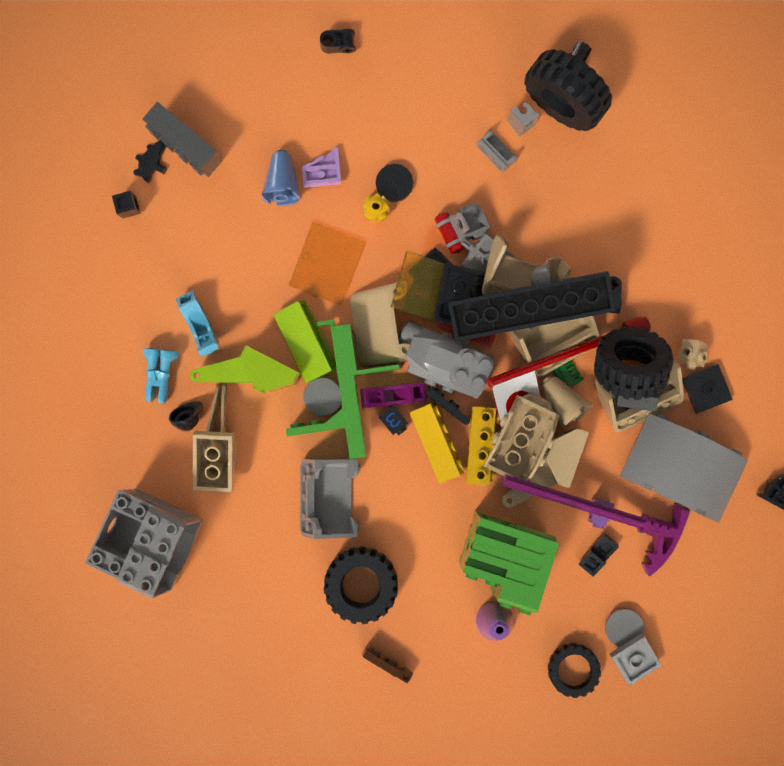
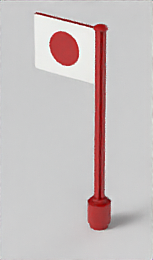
M639 316L622 323V327L631 328L634 326L638 329L646 328L649 331L651 330L650 322L646 317ZM605 335L494 377H487L486 383L492 389L499 423L504 414L508 415L517 395L522 397L531 392L540 396L535 370L596 348L599 341Z

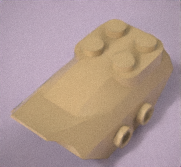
M531 392L522 397L517 395L508 415L504 414L499 425L502 426L500 432H495L491 440L493 447L484 463V467L502 476L507 474L530 481L538 467L543 466L547 457L544 454L547 448L550 449L555 440L553 435L560 415L554 413L551 402Z

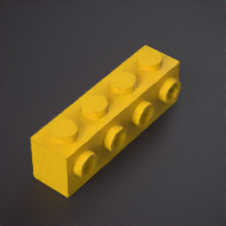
M434 402L410 412L439 484L464 474V464L456 455L457 447L448 436L450 431L447 424H443L440 407L436 406Z
M475 406L471 408L466 484L490 486V482H493L494 471L484 467V463L493 447L491 440L495 434V424H498L499 421L496 408Z

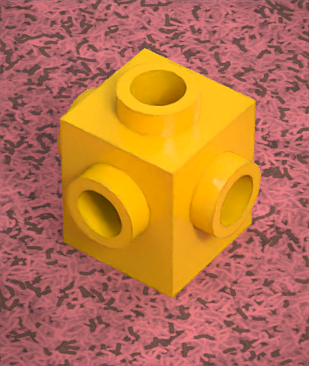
M378 193L374 196L371 194L363 201L364 211L362 213L368 221L372 220L376 224L379 221H384L389 216L390 203L384 196L380 197ZM378 204L380 206L379 209H373V206Z

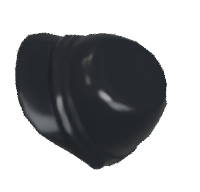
M193 401L174 409L169 415L171 425L181 431L192 430L199 422V414L204 408L203 403Z

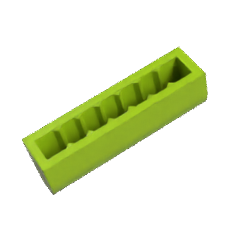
M306 300L297 301L273 314L305 383H309L337 370L336 363Z

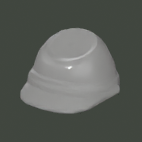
M549 260L534 269L531 276L532 285L552 281Z

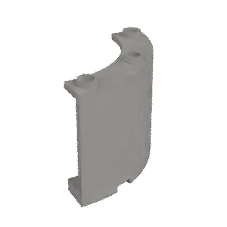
M659 413L656 416L648 414L620 477L650 491L654 488L653 491L663 497L684 505L701 516L719 523L748 460L742 457V452L733 448L730 450L708 439L709 435L704 432L698 431V433H695L667 421L668 417Z

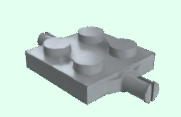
M485 233L475 244L464 238V242H461V245L468 249L469 252L461 265L465 268L486 272L494 240ZM509 251L506 252V255L515 257Z

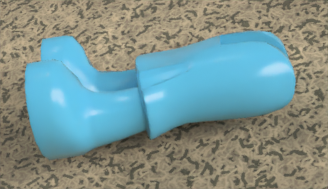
M143 348V355L147 359L145 399L147 402H153L155 388H159L158 402L165 404L169 391L170 365L172 361L178 359L179 351ZM160 356V370H157V361Z

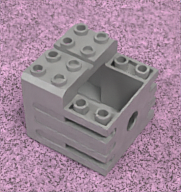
M137 488L120 489L116 493L85 564L117 578L116 582L152 599L173 589L204 519ZM115 518L112 528L107 532L110 523Z

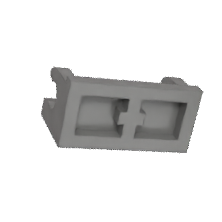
M525 102L523 106L527 109V113L523 114L517 107L511 109L507 120L519 137L534 127L539 117V113H535L531 106Z
M492 130L477 143V147L502 173L518 160V157L501 142Z

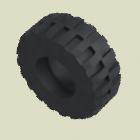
M551 49L541 53L525 75L524 84L531 99L546 114L569 128H574L578 131L591 130L597 126L611 107L612 94L604 79L583 60L576 58L570 53H565V51Z

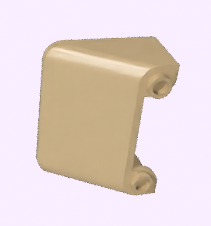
M499 235L495 236L491 246L482 287L483 295L531 286L532 272L537 267L531 263L506 255L509 247L508 242ZM551 257L545 261H550L552 281L569 278L572 268L563 259Z
M405 281L356 292L350 298L358 359L364 367L408 361L405 356L410 344H399L392 301L405 296Z

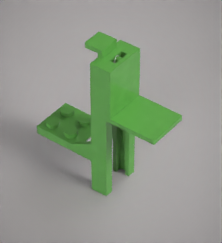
M334 319L317 322L318 327L331 326L342 409L325 423L322 420L309 421L310 425L304 426L303 423L290 424V428L286 429V435L288 437L345 428L350 459L366 457L355 377L400 370V364L358 370L351 325L336 326Z

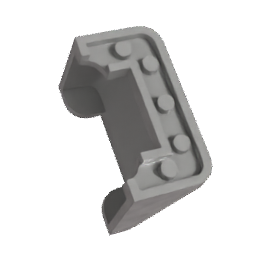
M303 459L301 461L300 531L302 536L312 539L358 537L359 522L355 517L351 516V478H355L359 474L360 466L358 459Z

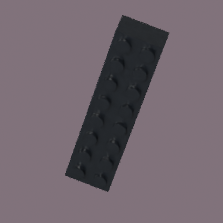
M609 271L448 302L455 342L616 312Z

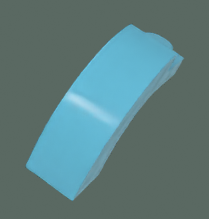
M192 290L177 297L178 309L193 334L200 356L211 354L219 349V342L215 331L194 291Z

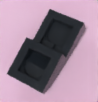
M603 533L578 565L594 577L606 564V560L619 548V544Z

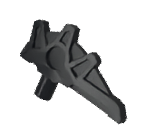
M161 140L154 145L148 144L146 146L148 150L143 155L137 154L135 158L139 161L138 169L134 170L133 173L135 176L142 177L147 183L150 182L155 171L165 174L167 171V167L159 162L166 148Z

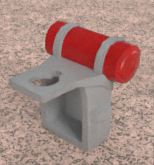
M472 203L463 206L454 215H449L448 212L439 213L434 218L437 224L436 227L439 229L451 254H458L465 248L461 245V242H464V238L476 240L490 229L486 216L479 204L474 205Z

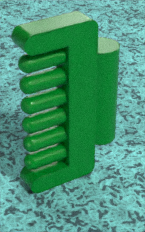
M572 360L552 371L556 377L566 382L570 387L583 381V377H579L580 373H576L578 369H574V364L571 365L573 363Z

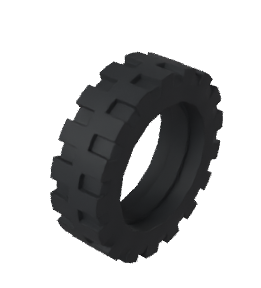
M576 643L564 644L560 649L557 648L554 651L555 653L551 655L548 664V676L556 690L566 697L572 696L573 698H578V696L585 697L587 693H592L595 690L594 687L598 686L600 682L599 677H601V666L594 653L584 645ZM581 655L589 663V676L580 685H567L559 677V665L567 656Z

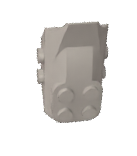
M423 328L420 334L413 335L405 356L409 363L407 372L425 379V384L434 387L436 384L441 385V390L449 393L456 391L474 398H478L487 385L486 379L490 377L493 369V355L471 347V343L468 341L455 342L453 340L454 336L443 332L441 335Z

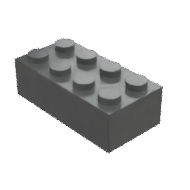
M158 101L143 117V121L147 124L145 128L150 131L149 133L157 140L160 138L164 145L170 151H174L186 164L190 162L189 165L200 176L204 174L209 177L223 161L213 147Z

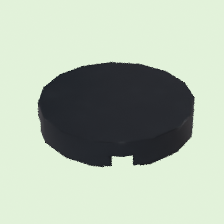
M400 164L386 165L379 171L376 177L377 192L389 202L403 201L412 192V174L406 167Z

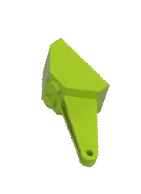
M247 345L241 353V357L196 368L190 373V378L193 382L252 383L253 389L264 394L266 391L273 392L295 385L301 376V373Z

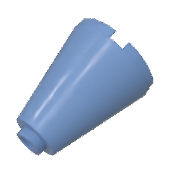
M277 150L271 157L262 191V199L268 204H271V201L277 202V206H289L297 203V199L300 200V191L292 158L285 150Z

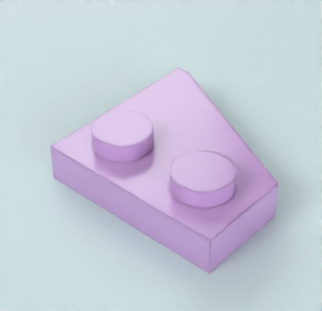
M338 147L333 148L332 152L327 155H321L314 162L302 167L304 188L342 184Z

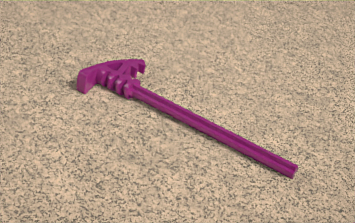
M507 474L502 478V486L636 527L639 533L653 536V550L645 551L649 562H641L648 576L653 575L671 556L682 535L690 513L687 507L674 504L672 523L665 522L662 519L658 520L656 517H649L646 514L641 515V517ZM664 536H665V537H667V539H666L665 544H664V546H663V541H664Z

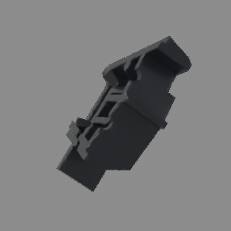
M783 473L771 481L767 480L764 493L757 492L756 495L784 510Z

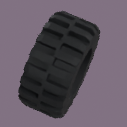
M634 326L631 328L621 327L620 330L615 329L610 334L607 333L599 341L595 356L594 374L599 384L603 385L606 391H611L614 396H622L623 399L628 400L629 398L641 400L643 397L647 399L652 397L653 394L657 395L667 386L674 359L672 349L667 344V341L663 337L660 338L654 331L649 332L646 328L638 329ZM622 360H635L645 365L632 366L622 362Z
M360 546V548L353 547L345 552L343 551L331 562L324 578L323 589L327 604L332 607L331 610L334 614L340 615V619L344 621L346 619L350 620L352 624H356V622L368 624L369 621L375 622L379 620V617L385 616L388 610L393 607L398 593V579L393 567L394 565L386 558V555L377 552L374 548L368 549ZM366 567L377 575L380 587L377 595L371 601L359 603L346 596L343 589V580L351 569Z

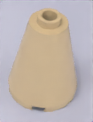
M549 376L542 382L543 386L541 389L546 399L551 402L554 413L560 415L558 422L563 430L570 427V422L576 423L590 411V407H593L589 400L556 376L553 378Z

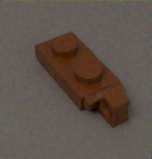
M372 647L370 650L367 648L363 650V658L408 684L413 672L406 666L396 667L397 663L388 657L386 660L380 657L381 653Z

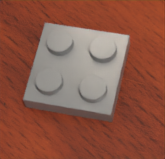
M642 633L609 653L629 686L662 666Z

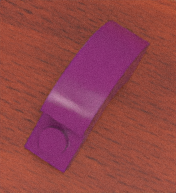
M424 382L360 389L362 408L427 401Z

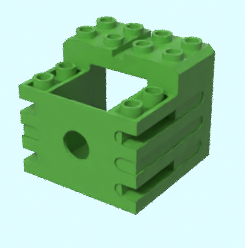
M475 511L473 523L469 528L467 541L465 540L464 551L460 556L459 564L463 573L466 574L465 577L475 581L478 578L486 580L485 583L491 586V591L497 602L500 603V606L508 609L515 606L519 609V612L526 615H531V612L537 614L559 543L553 535Z

